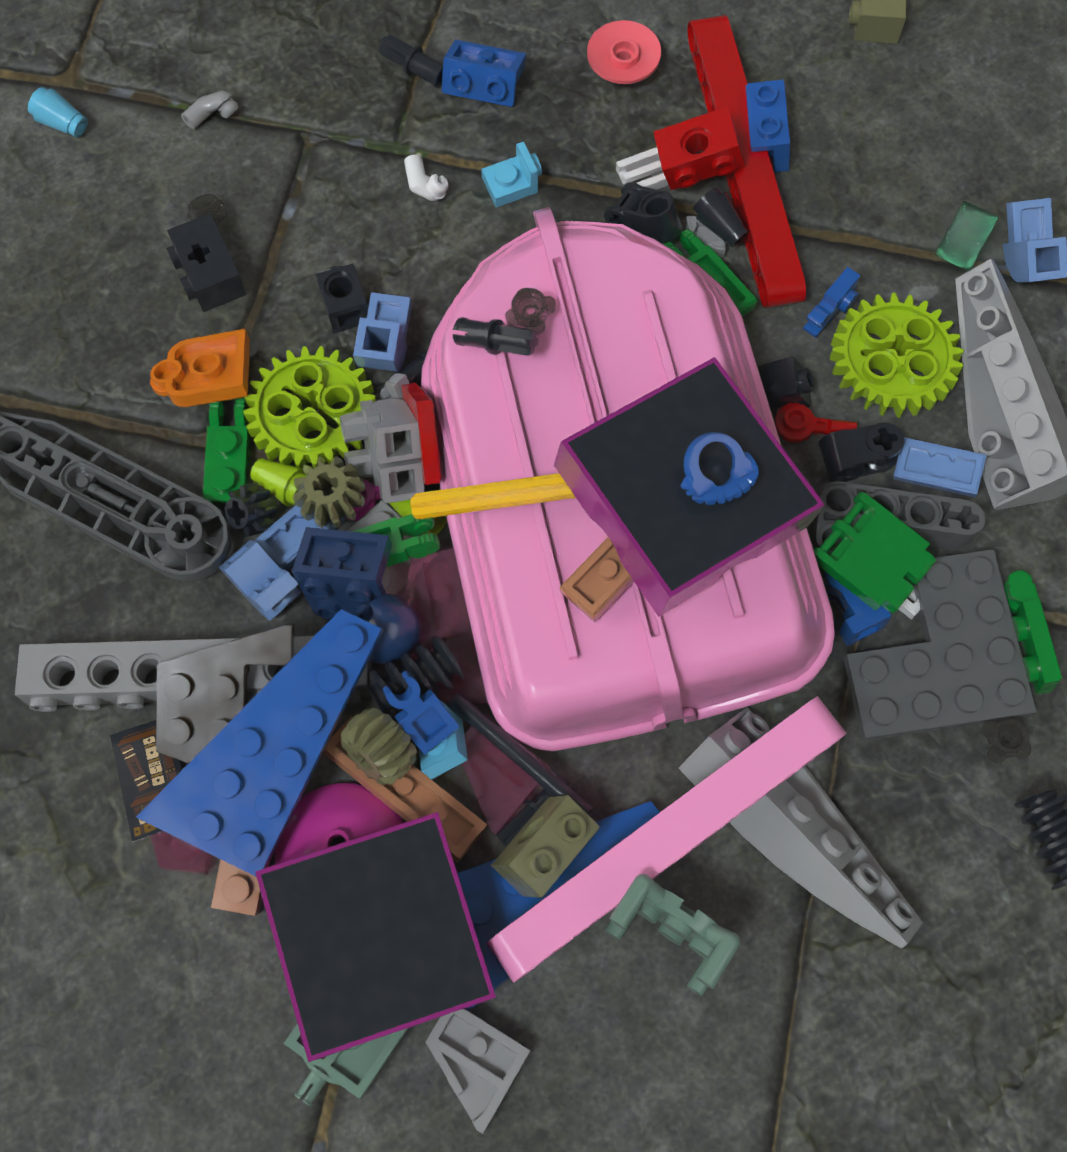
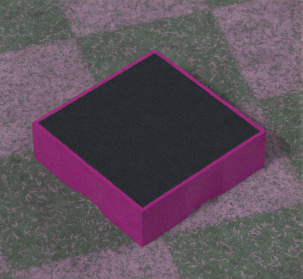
M715 357L562 440L554 462V467L585 512L610 538L618 553L620 562L658 617L711 586L731 567L759 557L807 528L825 505ZM721 432L731 436L738 442L743 452L751 454L756 465H758L759 477L756 483L751 486L748 492L742 493L741 497L733 498L731 501L726 500L723 504L716 502L714 505H706L705 502L702 504L695 502L692 499V495L688 496L686 494L687 490L681 488L680 485L686 476L684 472V457L687 448L694 439L705 433ZM711 442L702 449L699 455V467L702 474L707 479L713 481L716 486L722 485L730 479L732 456L725 445L719 442Z
M438 812L255 871L308 1062L496 998Z

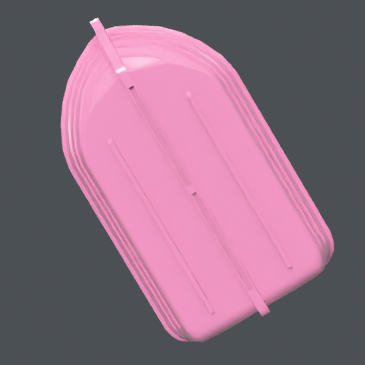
M550 207L533 212L536 228L505 244L479 264L472 277L455 297L435 330L422 367L421 388L433 400L442 479L439 483L441 490L557 474L558 471L554 467V462L562 440L713 357L718 360L781 445L742 315L726 289L696 263L655 239L642 235L623 224L586 221L555 222ZM461 317L483 322L499 319L505 325L534 330L539 343L535 347L534 353L530 356L507 352L493 355L487 353L484 348L456 345L453 340V334L465 335L468 332L453 330V326L457 319ZM576 498L447 516L487 702L502 729L517 741L534 749L558 751L617 740L667 728L666 723L674 720L683 719L684 723H689L798 691L816 677L832 653L835 636L833 612L807 528L759 557L731 567L711 586L659 617L638 586L633 582L593 622L559 590V587L608 537L603 529L588 516Z

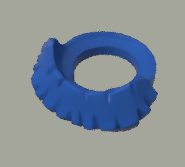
M721 432L705 433L694 439L687 448L684 457V472L686 476L680 486L682 489L687 490L686 494L688 496L692 495V499L697 503L702 504L705 502L706 505H714L718 502L723 504L726 500L731 501L733 498L741 497L742 493H746L751 489V486L756 483L759 477L758 465H756L751 454L743 452L741 446L731 436ZM711 442L722 443L729 449L732 456L731 477L726 483L719 486L714 485L713 481L707 479L699 467V455L702 449Z

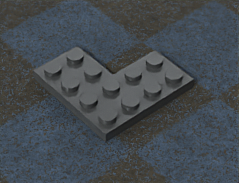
M994 549L936 557V562L917 585L912 584L916 601L919 598L920 602L919 616L925 643L851 653L843 658L862 742L1022 718L1036 713Z

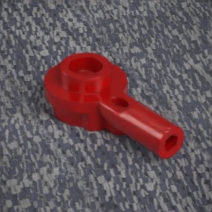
M789 403L782 406L774 420L779 436L791 443L809 440L812 434L827 435L839 430L857 429V422L818 418L813 415L809 408L799 403Z

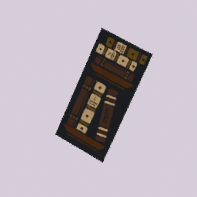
M156 720L110 735L132 842L163 832V830L136 818V816L182 771L180 760L156 752Z

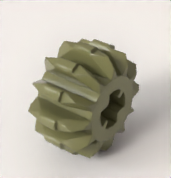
M336 455L332 462L327 465L325 459L319 456L318 466L314 469L304 464L303 472L306 477L294 478V486L298 492L293 494V500L297 507H301L300 513L305 520L310 521L314 519L316 525L322 529L329 520H332L333 525L340 529L342 523L340 518L346 516L349 519L355 520L356 513L352 507L364 506L365 499L361 492L366 488L362 478L357 477L358 471L351 463L344 466L342 459ZM332 489L333 493L327 496L326 491Z
M365 709L360 715L354 716L347 723V727L341 732V745L348 752V758L357 765V769H361L368 778L374 779L378 784L392 785L398 778L401 779L416 761L415 755L417 750L415 745L410 742V735L402 730L401 724L394 722L389 714H383L379 709Z

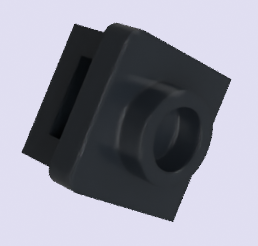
M793 356L757 366L770 408L796 401L806 407L811 406L810 392H813L815 389L812 373L809 368H804Z

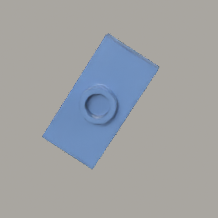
M904 437V444L899 453L893 480L976 498L987 455Z
M296 505L254 540L279 568L286 571L294 565L305 528L322 529L316 525L314 519L310 521L305 520L300 513L301 507ZM340 518L341 522L343 523L345 521V518ZM329 520L323 529L335 530L337 527L333 525L332 520Z

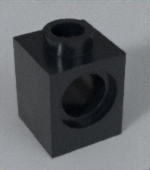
M354 263L346 266H333L325 272L315 274L333 333L358 327L360 317L367 318L368 306ZM342 293H347V294H349V295H347V296H345V297H342V298H337V297H336V296H338L339 294H342Z

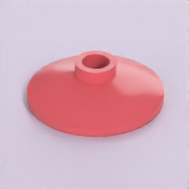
M620 20L607 23L593 33L587 46V58L591 68L601 78L617 84H632L646 79L656 70L661 59V46L657 36L648 27L634 21Z

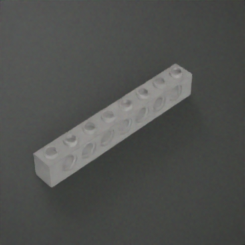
M314 636L294 637V656ZM239 638L19 644L15 696L30 706L31 710L40 712L57 710V705H73L75 709L86 711L98 710L101 704H117V707L123 709H141L144 707V703H157V681L152 684H145L146 676L150 671L157 669V663ZM368 660L348 703H356L361 701V697L372 696L367 686H370L369 671L372 670V662ZM247 665L250 667L247 676L248 703L274 677L275 671L283 665ZM119 670L118 677L113 683L109 685L102 684L103 678L108 672ZM75 671V676L71 683L66 686H60V680L67 672Z

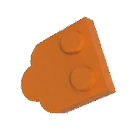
M246 329L196 337L178 342L169 350L167 359L158 362L152 368L150 385L153 391L160 396H169L172 403L179 407H190L248 396L250 338Z

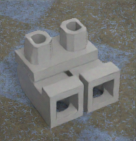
M383 399L374 403L372 400L361 401V411L340 416L344 441L364 440L365 449L344 452L345 466L350 463L354 465L358 471L357 477H371L374 486H379L383 504L410 500L416 493L424 492L422 463L419 459L421 458L418 421L404 400Z

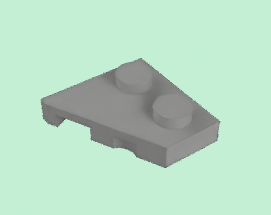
M461 1009L441 1016L425 1043L440 1065L453 1091L472 1120L474 1127L477 1131L484 1134L528 1057L530 1050L467 1010Z

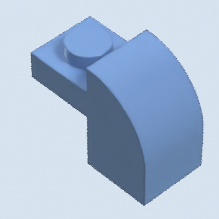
M1051 198L1006 203L1008 243L1003 244V253L1011 277L1017 282L1067 278L1066 237L1053 238Z
M371 292L367 318L360 317L353 357L358 367L399 372L402 369L407 352L406 336L412 308L410 297Z
M249 540L218 567L269 621L301 594V591L296 587L298 585L297 581L290 573L279 568L264 549L253 540Z

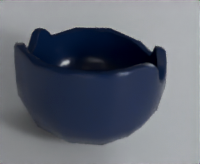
M388 593L374 599L370 603L373 609V617L369 623L382 628L383 632L369 660L381 665H385L388 661L393 664L400 662V654L404 652L409 654L415 648L421 635V621L412 607L400 596Z

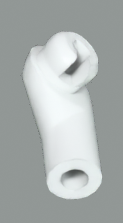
M420 155L406 157L404 164L410 190L430 201H438L444 198L448 189L447 179L442 175L438 179L437 174H433L431 177L427 176Z

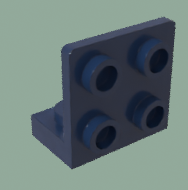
M306 527L292 573L313 613L323 619L331 620L342 609L369 622L373 617V609L370 603L374 599L386 594L382 578L392 543L388 535Z

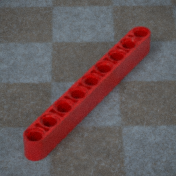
M726 15L688 21L689 48L707 112L729 106L745 166L735 169L730 174L725 175L733 205L749 231L743 241L761 304L766 309L804 302L806 298L805 278L768 152L751 151L746 85L748 83L729 19Z

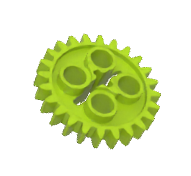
M892 293L889 302L885 303L883 298L877 294L872 306L863 299L857 311L852 308L848 310L845 320L839 321L836 329L837 333H834L831 341V346L834 348L831 351L829 360L837 363H835L832 374L844 375L839 385L840 389L853 387L854 390L850 397L852 401L861 396L866 398L864 403L865 410L876 403L879 404V414L883 416L888 407H893L897 418L901 417L905 407H908L913 416L918 414L922 405L930 411L937 400L942 402L945 400L949 390L953 389L958 380L956 376L959 375L963 368V364L959 360L964 353V349L955 347L961 336L960 334H948L953 322L945 321L940 323L938 319L942 310L938 309L930 314L926 311L928 307L927 300L923 301L918 307L914 306L912 295H908L905 302L901 303L896 293ZM868 334H875L879 336L881 339H874L870 337ZM909 334L916 335L921 340L913 339L909 336ZM870 369L879 370L884 376L876 375ZM911 370H918L922 372L924 376H918L914 374Z
M303 346L301 357L296 358L290 350H287L286 362L282 363L275 357L271 358L274 369L269 371L265 368H260L259 372L263 381H250V386L255 394H249L244 397L249 407L243 411L247 422H249L246 427L250 436L255 437L254 442L257 449H265L268 460L272 461L279 456L281 464L290 465L292 461H295V465L298 468L303 469L306 463H312L313 468L318 466L319 456L330 464L336 455L344 458V452H349L348 448L350 447L358 450L363 449L361 440L344 441L340 424V416L361 411V401L372 400L373 403L376 402L375 395H371L374 392L371 380L365 381L367 378L363 367L355 370L352 357L341 363V356L338 350H335L328 358L325 355L323 346L318 348L315 355H310L307 347ZM316 380V383L312 386H301L305 381ZM285 389H289V390H291L293 393H295L296 396H295V395L293 396L292 394H290V393H288V392H286V391H284V390H285ZM337 402L348 403L341 409L331 408ZM280 409H290L283 416H275V413ZM328 421L332 425L338 426V428L333 429L326 422ZM311 431H321V434L316 438H304Z

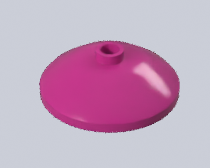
M354 783L326 785L311 791L299 800L275 849V865L329 848L332 840L337 837H342L347 842L404 822L397 813L362 785Z

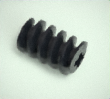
M435 635L431 638L432 652L421 644L416 646V661L405 652L400 654L401 669H398L390 661L386 662L385 678L375 670L369 671L370 686H367L383 714L391 716L390 710L393 708L398 713L403 710L390 705L382 688L387 685L396 695L405 693L408 689V684L401 675L404 671L411 673L418 682L420 696L422 692L431 689L439 698L437 684L440 682L452 691L454 689L453 675L455 674L466 682L451 650L438 636Z
M1057 789L1036 794L1014 804L1016 808L1031 809L1021 818L1023 825H1038V828L1028 837L1031 842H1045L1046 844L1036 853L1038 859L1053 860V863L1043 871L1046 877L1061 878L1051 888L1052 891L1067 886V809L1064 807V804L1067 802V792H1058Z

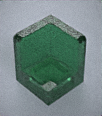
M963 201L935 255L970 271L986 244L999 216L967 201Z

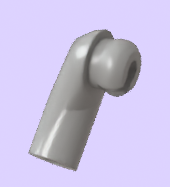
M222 90L200 97L181 114V117L186 125L194 130L216 110L220 112L222 117L228 118L238 109V103L232 99L231 96L233 94Z

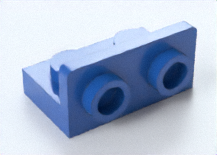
M455 39L443 59L442 92L444 94L511 107L515 102L517 82L525 68L526 53Z
M784 79L748 83L746 85L751 151H767L769 157L773 158L774 172L789 171L790 138Z

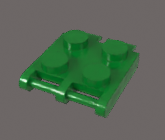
M859 492L853 499L855 505L842 520L837 519L831 526L833 532L820 548H813L820 568L874 611L882 606L894 614L914 590L911 584L917 585L936 562V559L925 550L929 546V542L869 495ZM863 510L865 513L853 528L849 526L859 512ZM840 537L842 541L829 556L827 554L828 550Z

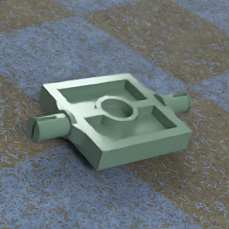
M297 1024L283 1044L300 1055L312 1071L294 1095L311 1107L325 1083L329 1082L341 1085L357 1098L362 1099L409 1028L308 1062Z

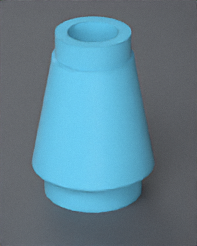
M38 88L28 102V112L33 115L35 122L72 135L75 138L80 137L87 128L88 119L53 88Z

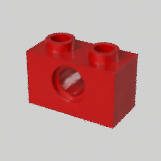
M729 106L653 131L662 171L671 190L691 187L698 181L716 175H727L735 169L745 166ZM701 150H705V151H703V152L700 153V154H696L697 152H699V151H701Z

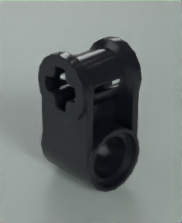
M634 182L625 183L621 189L622 196L614 206L608 207L604 213V219L607 223L623 224L642 235L655 239L661 244L675 240L682 230V224L671 194L666 191L643 187Z
M887 422L852 430H839L825 435L818 443L830 482H847L858 477L891 470L896 464L898 453L902 450L904 444V435L901 430L894 424Z

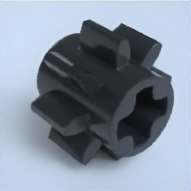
M257 482L241 485L240 489L228 493L231 499L226 503L225 515L233 529L244 528L245 536L249 537L260 534L262 530H266L273 525L272 519H274L277 513V503L270 490L259 491Z

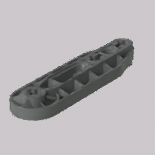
M0 412V482L13 496L162 575L178 581L188 582L204 579L214 574L219 569L218 567L227 560L232 547L231 530L221 511L208 500L54 421ZM39 430L59 433L62 436L55 443H52L37 435ZM75 443H78L96 454L90 461H87L71 451ZM22 445L18 451L11 453L15 447ZM40 460L45 464L43 467L39 465ZM109 460L131 472L122 479L106 471L105 468ZM13 472L29 482L24 492L9 485L4 479ZM144 477L166 490L159 497H156L139 488V485ZM95 482H98L116 491L117 493L137 502L138 504L135 508L130 506L128 500L122 497H118L102 489L101 486L95 484ZM47 490L62 498L63 501L57 510L37 498ZM88 493L93 497H98L115 506L116 509L122 512L127 510L132 514L128 518L86 495ZM81 508L97 516L98 519L94 527L91 528L71 516ZM185 509H194V516L185 514ZM214 518L220 519L223 526L208 535L202 524ZM113 526H116L133 535V538L127 547L106 536L107 532ZM211 547L218 550L214 557L209 555ZM144 548L146 549L150 559L140 554V552Z

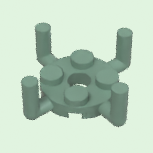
M637 875L610 916V922L604 931L620 941L636 914L654 924L657 921L660 922L661 925L657 931L662 936L679 946L682 945L684 940L690 942L689 948L703 957V960L687 984L690 990L703 996L708 987L711 989L715 988L740 946L739 936L719 926L700 910H697L695 913L684 906L682 898L662 888L649 875Z

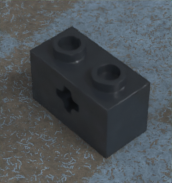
M211 213L167 230L173 245L166 249L175 269L183 267L187 276L180 278V281L189 301L197 298L202 311L206 312L247 295L240 275Z

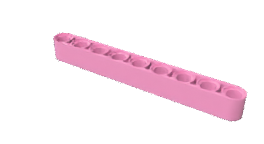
M818 696L500 931L486 943L512 982H516L617 907L637 875L647 874L652 879L657 877L847 734L820 698Z

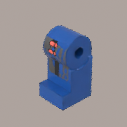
M824 571L822 580L828 599L835 603L845 620L839 630V634L846 646L852 645L884 629L891 618L889 611L882 606L874 611Z

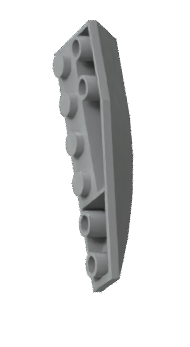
M989 259L955 280L961 348L964 349L962 363L968 435L974 452L987 455L982 476L993 508L1000 510L1049 501L1067 494V418L1019 308L995 261Z
M746 707L709 735L679 769L696 786L769 732V727L760 716L754 714ZM805 766L730 821L731 825L757 850L811 894L855 923L900 948L906 946L923 924L913 908Z

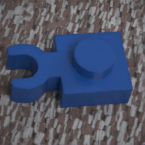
M847 267L826 291L823 300L808 314L806 318L808 322L803 327V330L816 338L827 323L831 322L840 311L847 313L859 296L855 289L861 275Z
M404 671L401 675L408 684V689L405 693L396 695L387 685L382 689L390 705L403 709L395 718L425 755L460 726L431 689L420 696L418 682L411 673Z

